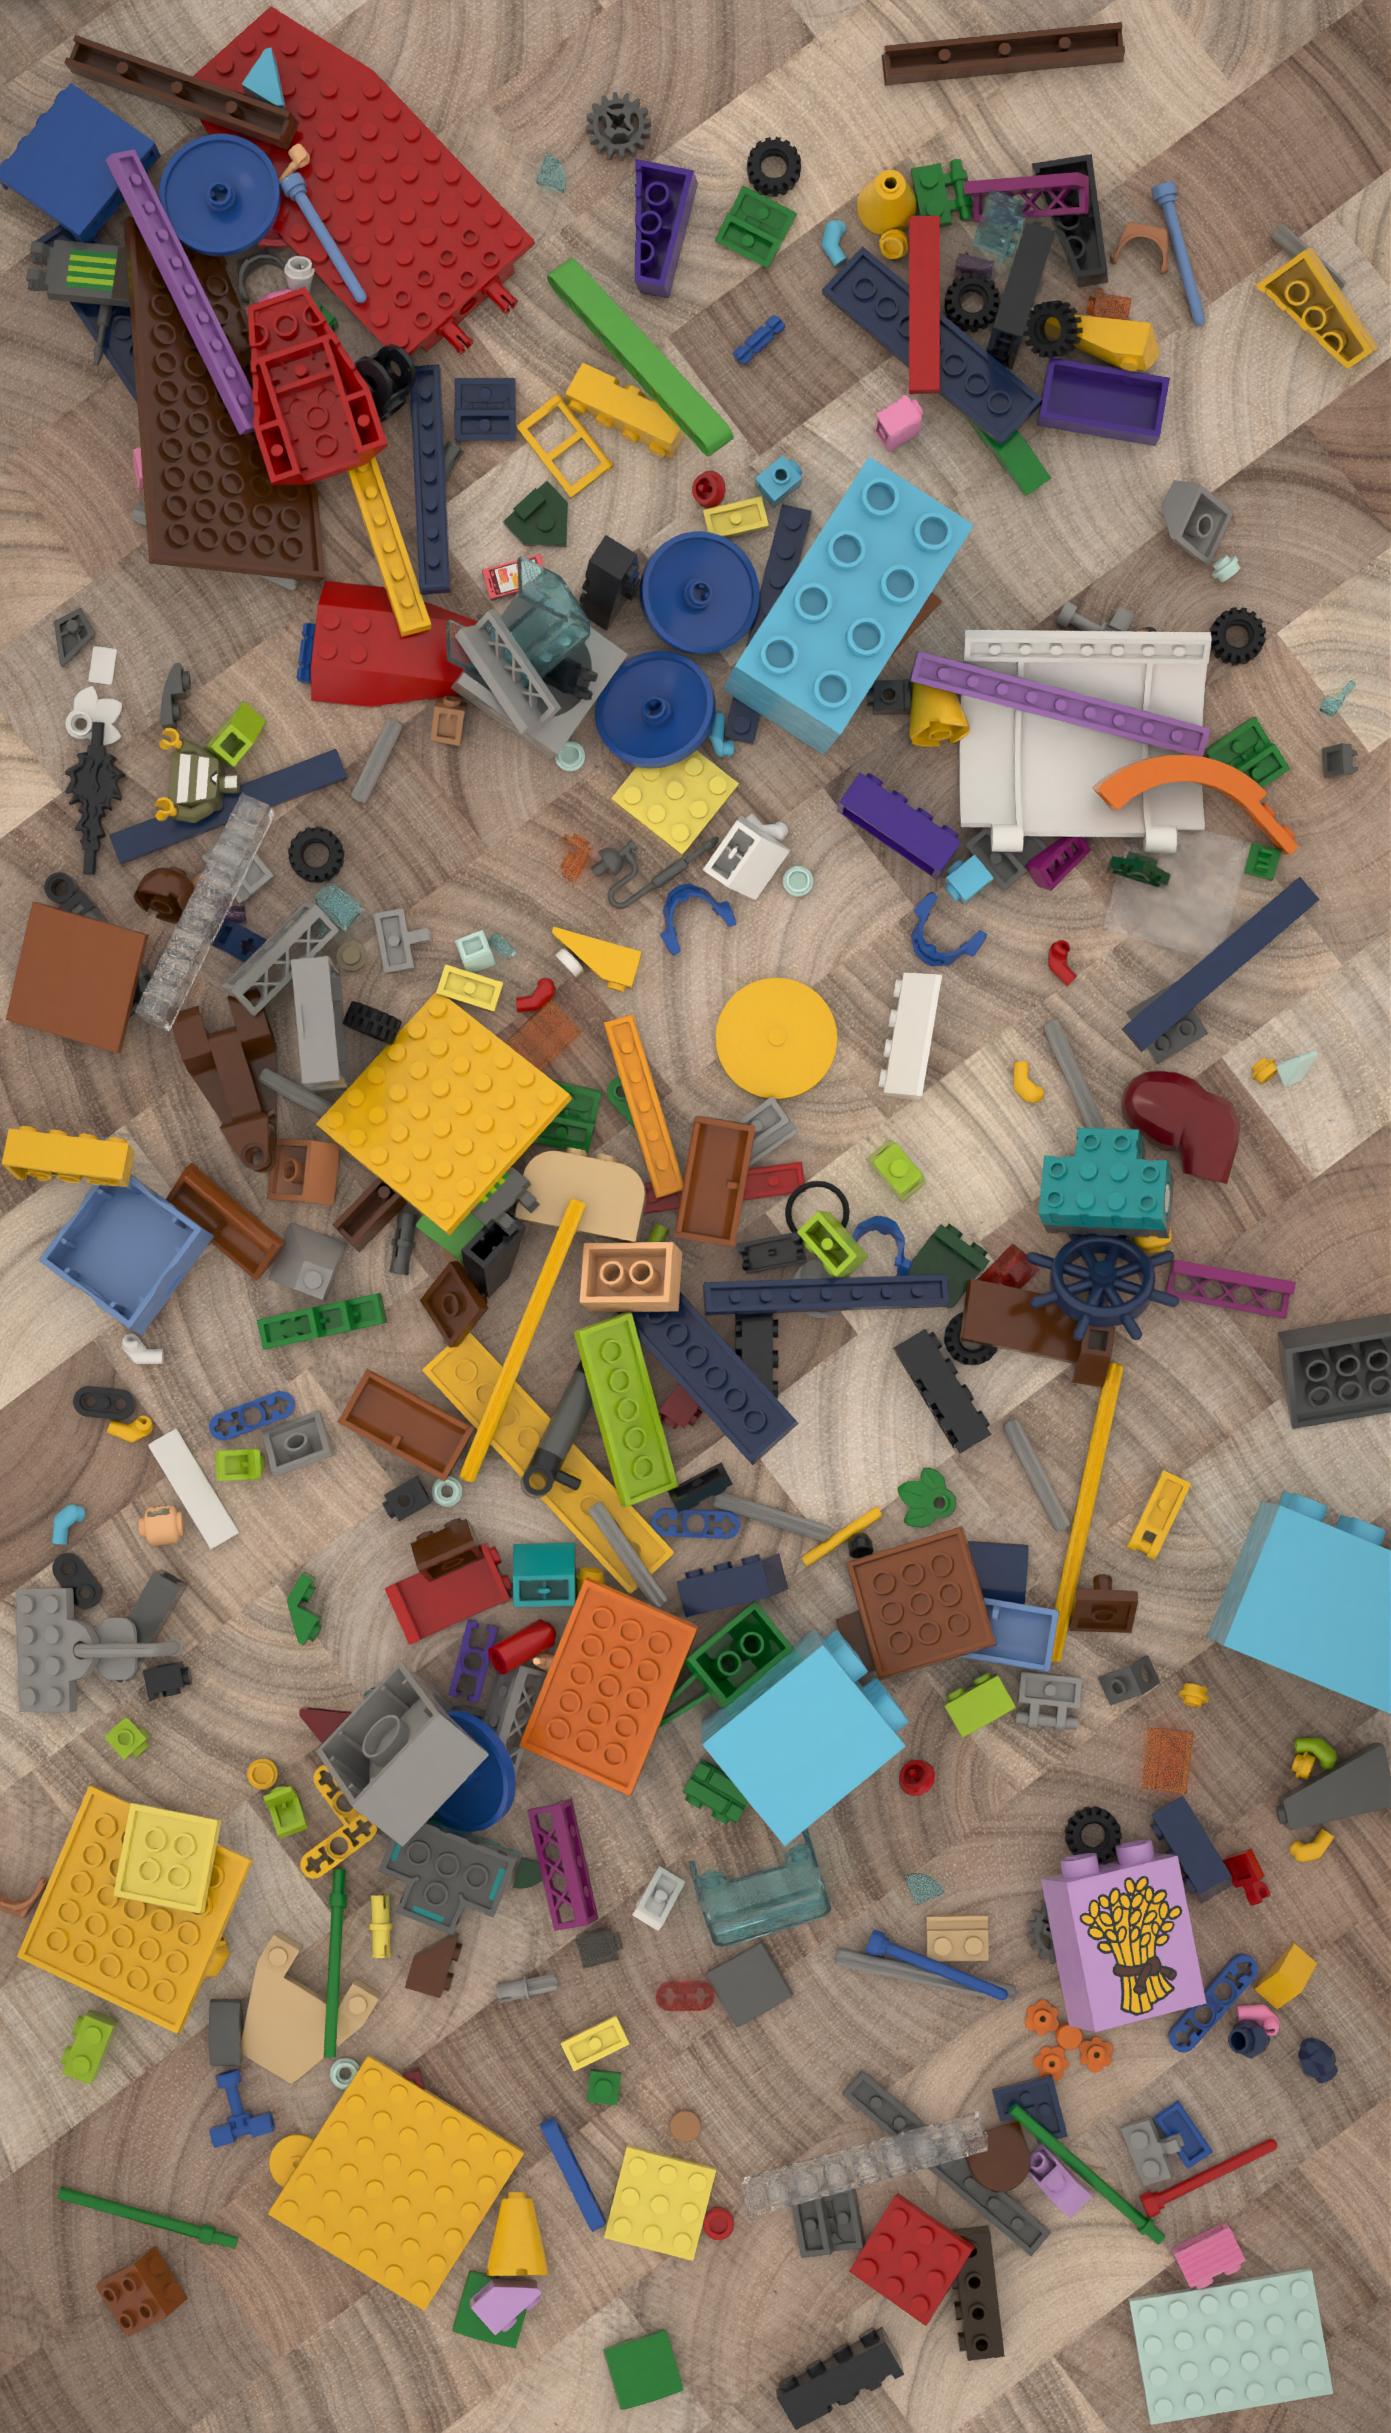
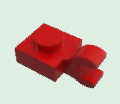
M1252 1848L1229 1855L1222 1860L1232 1876L1234 1887L1243 1886L1251 1906L1262 1903L1263 1898L1270 1896L1269 1888L1264 1882L1260 1881L1265 1875Z

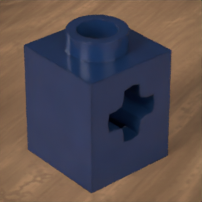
M225 919L212 946L245 963L267 940L242 925Z

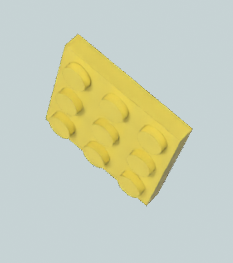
M696 750L684 760L667 767L654 769L636 767L611 800L683 856L737 789L739 783Z
M131 1803L113 1896L200 1914L204 1913L222 1820Z
M627 2145L604 2238L693 2261L716 2168Z

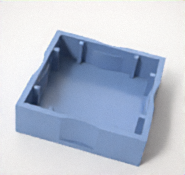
M131 1174L129 1187L93 1185L85 1195L77 1213L61 1228L38 1261L70 1285L88 1294L99 1307L128 1329L143 1335L214 1235Z

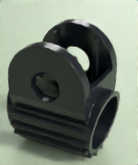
M386 345L372 356H364L354 363L371 390L380 422L386 421V419L407 403L408 399L406 396L416 382V369L411 357L405 350L397 345ZM391 361L399 366L401 370L400 376L393 372Z

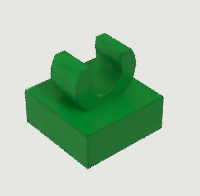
M1252 842L1243 873L1270 881L1274 880L1281 850Z

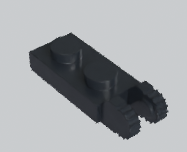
M533 642L529 661L542 680L563 693H570L578 698L591 700L592 691L576 685L577 679L580 677L588 682H596L598 674L591 669L581 667L582 664L543 643Z

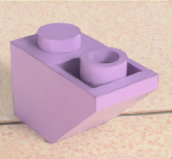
M1043 2143L1030 2154L1028 2174L1049 2199L1066 2215L1072 2218L1093 2196Z
M492 2279L470 2299V2307L494 2335L498 2334L501 2330L506 2332L516 2323V2316L524 2309L527 2311L531 2310L540 2301L539 2295L542 2294L541 2285L536 2280Z

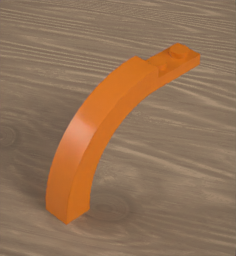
M1161 755L1145 758L1115 770L1092 787L1111 810L1118 811L1138 794L1158 785L1182 781L1205 785L1234 801L1278 850H1281L1282 855H1291L1299 847L1293 841L1296 838L1295 834L1286 825L1280 826L1274 819L1276 814L1265 802L1259 803L1268 793L1243 772L1214 759L1193 755Z

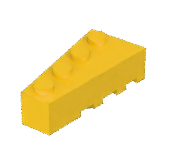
M1312 247L1305 249L1255 285L1260 291L1266 293L1281 310L1287 312L1298 322V325L1303 330L1310 333L1345 368L1353 367L1379 349Z
M19 1126V1130L8 1129L2 1165L18 1180H26L28 1174L29 1176L36 1177L39 1181L51 1182L52 1176H57L58 1179L67 1183L78 1184L82 1178H87L86 1182L92 1185L129 1187L135 1151L124 1139L110 1137L108 1141L97 1140V1137L84 1133L79 1134L78 1137L67 1136L66 1132L60 1130H49V1133L37 1132L36 1128L29 1126Z

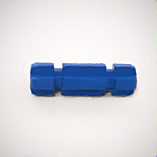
M772 315L765 322V327L761 325L744 341V346L740 345L733 352V356L740 364L746 365L753 359L752 355L754 353L757 355L774 339V334L778 335L784 330L785 325L778 316Z
M305 623L303 625L302 635L304 639L301 640L298 661L300 668L297 669L296 676L297 680L301 683H311V661L316 624Z

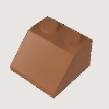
M277 1139L276 1163L270 1171L267 1199L334 1205L340 1146L334 1143L314 1140Z

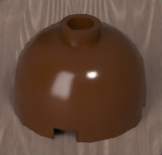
M178 867L151 870L142 878L133 896L135 902L144 911L148 912L150 907L152 910L159 912L156 918L173 924L186 923L187 918L188 920L190 919L197 902L195 886L187 877L186 872Z

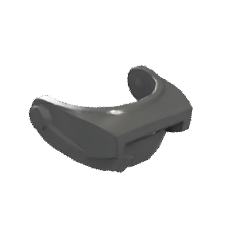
M270 246L237 260L239 295L242 302H250L245 291V283L252 270L268 264L284 271L285 264Z

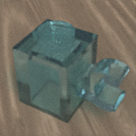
M332 883L330 887L327 885L323 886L314 898L317 901L315 904L343 932L350 927L364 910L357 901L335 883ZM317 919L311 925V928L314 924L322 925V932L319 933V935L317 936L318 938H320L328 929L319 919Z

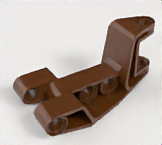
M257 987L247 990L243 994L252 1005L261 998ZM228 996V1002L236 1026L210 1034L204 1027L199 1005L169 1014L182 1061L223 1124L220 1126V1129L247 1168L253 1169L258 1173L271 1171L276 1163L277 1092L259 1083L258 1078L264 1068L277 1073V1045L265 1007L256 1016H253L235 997ZM263 1151L262 1161L254 1164L253 1157L256 1152Z

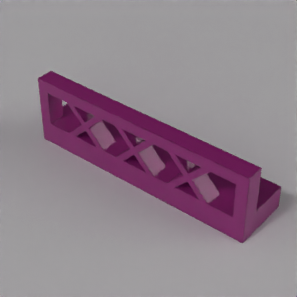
M1073 172L965 181L964 194L973 196L974 222L1088 214L1089 176ZM1071 190H1079V207L1069 208L1063 201ZM1055 191H1061L1059 195L1055 193ZM1043 192H1048L1055 200L1047 209L1041 210L1034 202ZM1020 194L1026 203L1018 212H1013L1007 204L1014 195ZM982 197H993L998 203L991 214H982ZM1002 209H1004L1007 213L1000 212L1002 211Z
M1173 1260L1170 1265L1165 1293L1175 1295L1181 1300L1286 1319L1290 1295L1294 1294L1296 1282ZM1176 1274L1188 1276L1195 1287L1185 1294L1173 1292ZM1195 1278H1201L1206 1280L1198 1284ZM1209 1281H1217L1225 1293L1216 1299H1211L1207 1297L1201 1287ZM1224 1283L1233 1284L1235 1286L1228 1290ZM1240 1286L1248 1287L1255 1297L1245 1305L1238 1304L1231 1294ZM1255 1289H1260V1290H1265V1291H1264L1263 1293H1261L1260 1295H1258L1257 1292L1255 1291ZM1198 1290L1202 1297L1190 1294ZM1270 1292L1283 1294L1280 1311L1268 1309L1261 1298ZM1228 1296L1231 1302L1222 1301L1221 1299ZM1258 1302L1262 1308L1251 1305Z
M572 1798L561 1800L552 1805L527 1810L554 1931L591 1924L599 1918ZM551 1812L554 1825L550 1832H547L540 1826L538 1814ZM549 1842L559 1847L560 1857L556 1863L547 1857L545 1849ZM556 1872L566 1878L567 1887L563 1893L553 1885L552 1879ZM563 1902L573 1909L575 1920L561 1921L559 1908Z

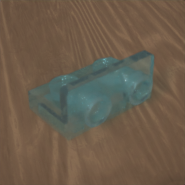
M992 189L988 195L972 246L999 255L997 265L1002 266L1006 256L1010 258L1013 256L1018 240L1013 239L1015 231L1021 232L1027 216L1021 214L1025 201Z

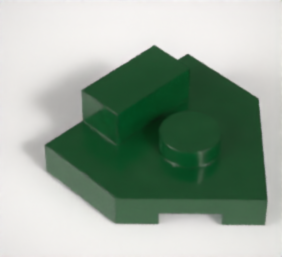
M546 481L541 487L535 488L513 508L514 512L503 521V524L524 546L547 545L567 547L568 502Z
M1130 851L1127 853L1126 858L1112 856L1106 869L1109 873L1160 889L1168 885L1171 874L1156 867L1158 860Z

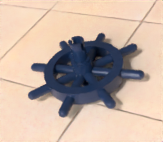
M1067 1234L1071 1241L1065 1244L1054 1258L1036 1252H1029L1026 1256L1030 1264L1050 1269V1292L1031 1298L1030 1306L1038 1309L1056 1303L1065 1314L1078 1321L1073 1332V1337L1077 1341L1084 1339L1089 1325L1113 1327L1122 1324L1133 1340H1139L1142 1337V1331L1134 1319L1147 1309L1151 1301L1169 1307H1176L1179 1304L1177 1296L1154 1289V1267L1173 1261L1174 1253L1166 1250L1148 1257L1138 1245L1126 1239L1127 1235L1100 1236L1088 1234L1082 1236ZM1094 1254H1106L1104 1261L1098 1262ZM1082 1257L1088 1268L1071 1263ZM1118 1257L1129 1263L1118 1268L1115 1267ZM1138 1273L1142 1285L1123 1280V1278ZM1063 1274L1082 1280L1066 1286ZM1116 1290L1134 1295V1297L1124 1303ZM1086 1291L1089 1295L1086 1303L1075 1297V1295Z

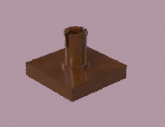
M459 1261L449 1262L420 1299L449 1348L458 1347L489 1309L487 1297L483 1296L484 1294L476 1289Z
M1099 1574L1093 1577L1094 1589H1076L1070 1617V1631L1132 1632L1138 1605V1591L1112 1590V1577L1106 1574Z

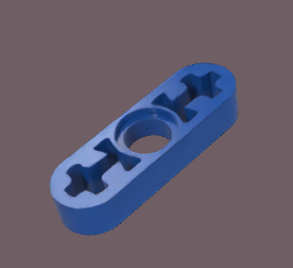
M277 1391L224 1411L211 1419L209 1424L210 1432L218 1440H229L285 1419L293 1414L296 1407L295 1399L288 1392ZM278 1396L282 1400L288 1399L289 1405L285 1407L286 1412L284 1414L280 1410L269 1412L273 1418L267 1420V1412L261 1402L267 1401V1407L277 1403L276 1398ZM249 1407H256L261 1412V1419L255 1425L248 1424L244 1419V1413ZM238 1412V1420L244 1427L243 1430L239 1431V1426L235 1425L228 1428L229 1434L227 1435L223 1431L217 1432L216 1426L220 1425L219 1419L223 1418L225 1422L235 1420L236 1418L233 1416V1413Z
M676 1508L659 1509L654 1513L651 1520L652 1528L661 1536L730 1539L736 1536L740 1529L738 1517L729 1511L683 1510L679 1513H684L682 1519L684 1532L676 1531L678 1525H670L668 1531H663L661 1525L656 1524V1519H661L663 1513L669 1514L668 1517L671 1520H678ZM695 1514L700 1515L705 1521L704 1528L696 1533L691 1532L687 1528V1519ZM708 1515H715L713 1522H722L724 1516L730 1517V1522L735 1523V1528L729 1529V1533L724 1534L722 1528L713 1527L714 1534H708Z

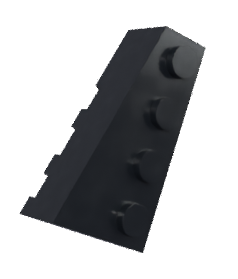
M1092 154L1032 163L1033 176L1073 172L1089 176L1088 214L1053 216L1050 219L1078 287L1108 283ZM1071 190L1063 199L1069 208L1079 207V190ZM1055 191V193H1056L1057 195H1059L1060 192H1061V191ZM1048 192L1041 194L1047 209L1055 199Z
M605 535L589 560L585 574L586 580L582 586V589L587 594H581L579 598L580 604L576 612L607 631L626 600L632 601L640 589L637 554Z
M773 1313L735 1314V1353L778 1399V1381H773V1368H778V1350H773V1338H778V1319H773Z
M924 1329L895 1346L893 1350L955 1453L960 1454L992 1435L987 1428L990 1424L981 1410L977 1412L971 1401L974 1400V1397L966 1384L961 1386L955 1377L958 1371L951 1359L947 1358L945 1360L938 1350L943 1346L934 1332L928 1334L927 1330Z
M873 2327L860 2334V2340L850 2346L848 2343L837 2347L832 2352V2357L823 2362L821 2359H818L805 2368V2373L798 2377L791 2375L779 2383V2388L776 2389L777 2399L795 2430L830 2413L833 2410L832 2404L836 2402L840 2406L854 2401L860 2393L859 2390L865 2388L866 2390L873 2391L882 2386V2381L887 2376L892 2374L894 2379H897L904 2375L901 2358L883 2327L877 2330Z

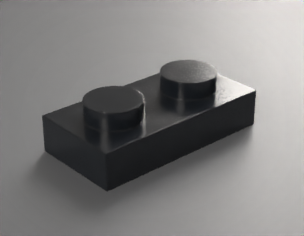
M721 1462L679 1484L677 1488L669 1490L668 1493L679 1513L696 1507L700 1501L711 1495L716 1496L723 1493L727 1487L732 1485V1482Z

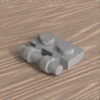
M1020 1671L1017 1702L1028 1703L1029 1710L1028 1712L1016 1711L1015 1723L1027 1724V1728L1047 1726L1054 1727L1055 1731H1064L1065 1729L1077 1730L1078 1717L1066 1715L1067 1708L1080 1709L1083 1678ZM1040 1705L1056 1706V1715L1039 1713Z

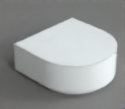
M562 948L555 954V958L575 979L584 972L581 964L565 948Z

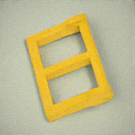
M556 394L519 423L516 428L572 499L595 480L610 471L614 464L606 457L563 401L564 399L560 394ZM558 407L577 432L546 454L529 432V429ZM583 439L601 463L571 486L552 461Z

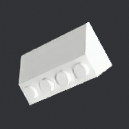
M903 973L902 980L896 979L893 997L898 998L897 1010L891 1009L888 1027L893 1028L892 1040L886 1039L883 1057L889 1058L887 1070L881 1069L878 1087L884 1088L883 1095L915 1101H919L922 1097L942 975Z

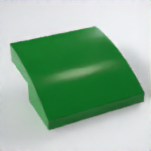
M742 186L730 213H727L715 241L769 268L788 234L797 213Z
M1256 717L1249 718L1204 750L1207 758L1234 767L1246 774L1262 788L1290 769L1277 746L1270 742Z
M552 1080L568 1092L572 1099L534 1142L564 1149L568 1147L580 1149L588 1154L602 1090Z
M469 2270L453 2324V2332L481 2341L516 2348L527 2310L524 2309L516 2316V2323L508 2331L503 2332L501 2330L498 2334L494 2335L471 2309L470 2299L492 2279H500V2277L487 2276V2273Z
M660 2329L635 2340L629 2338L603 2349L621 2410L653 2402L684 2390L667 2330Z

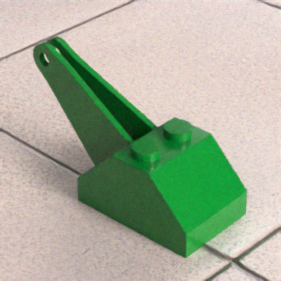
M756 1601L750 1603L719 1627L685 1659V1665L693 1675L672 1694L669 1704L696 1678L705 1689L665 1715L660 1727L712 1696L721 1709L726 1708L794 1649Z

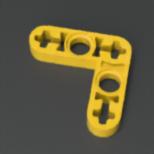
M324 1764L315 1771L313 1776L314 1784L344 1825L310 1849L302 1857L300 1862L301 1871L306 1877L311 1879L319 1878L369 1842L378 1831V1827L371 1822L372 1825L369 1828L371 1833L369 1835L365 1832L360 1833L355 1837L359 1843L354 1845L352 1837L344 1830L349 1828L352 1833L359 1827L358 1820L361 1819L365 1823L368 1819L355 1808L349 1811H343L339 1808L337 1800L344 1793L340 1789L333 1797L329 1795L328 1792L333 1791V1787L328 1782L322 1784L320 1781L323 1777L321 1771L325 1770L329 1773ZM333 1778V1782H334L335 1785L338 1787V1784L336 1783V1781H335L334 1778ZM336 1837H342L348 1843V1849L343 1854H337L331 1849V1841ZM324 1846L327 1855L335 1861L330 1863L327 1858L319 1865L321 1871L318 1872L315 1868L309 1870L307 1867L310 1863L308 1857L312 1856L313 1859L319 1858L324 1854L320 1850Z

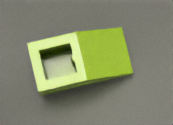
M242 701L204 747L214 754L226 767H235L254 744L266 720L245 701Z

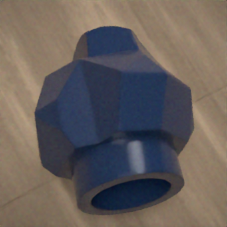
M1242 2020L1234 2025L1233 2030L1228 2036L1230 2048L1235 2053L1242 2054L1249 2059L1265 2052L1270 2042V2037L1266 2035L1263 2027L1249 2020Z
M1306 2038L1301 2042L1298 2057L1304 2075L1315 2078L1318 2083H1325L1331 2080L1338 2072V2068L1335 2065L1336 2056L1334 2051L1324 2041L1316 2038Z

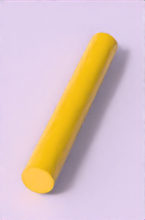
M875 1506L828 1538L826 1542H822L801 1557L802 1560L809 1567L849 1540L853 1534L862 1531L877 1521L883 1514Z

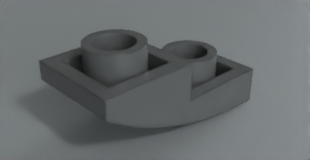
M174 663L165 683L161 702V726L164 730L166 728L177 730V721L181 720V707L179 702L175 703V699H187L186 690L191 689L189 671H184L181 663Z
M241 1999L210 2000V2066H241L242 2064L241 2031L243 2029Z

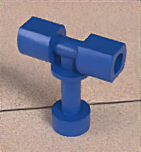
M239 2069L228 2070L215 2076L218 2088H225L232 2115L227 2117L228 2123L210 2128L209 2132L214 2148L235 2143L237 2137L251 2134L253 2138L274 2132L276 2128L271 2111L254 2116L251 2115L250 2110L244 2111L237 2084L242 2082Z

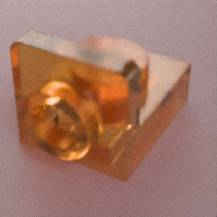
M1097 288L1095 296H1089L1086 315L1128 320L1132 298L1103 294V289Z
M575 833L572 837L565 834L562 838L564 844L576 850L574 854L569 852L561 865V868L564 870L562 873L563 878L572 884L576 882L593 854L591 848L588 847L590 842Z

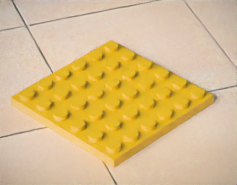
M435 992L400 1030L394 1043H389L321 1117L316 1126L450 1236L571 1101L572 1097L448 997L436 994Z
M90 1785L17 1957L179 2034L183 2030L254 1860L217 1843L205 1911L201 1914L113 1896L131 1803L94 1785Z
M367 2054L270 2207L268 2215L425 2311L521 2160L524 2150Z

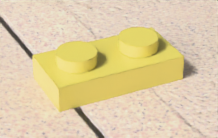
M762 496L703 510L707 532L715 533L725 538L769 528Z
M445 964L436 994L495 1013L504 983Z
M617 2015L561 2041L562 2048L573 2071L630 2044Z

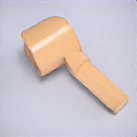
M296 144L289 150L288 154L293 161L279 177L280 183L287 176L293 174L297 168L305 167L310 162V156L301 144Z
M544 1651L541 1653L540 1658L536 1657L533 1659V1663L537 1665L538 1669L548 1672L555 1655Z

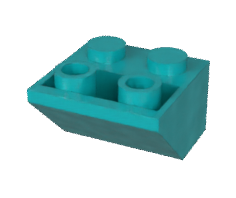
M575 1542L513 1544V1606H574L576 1602Z

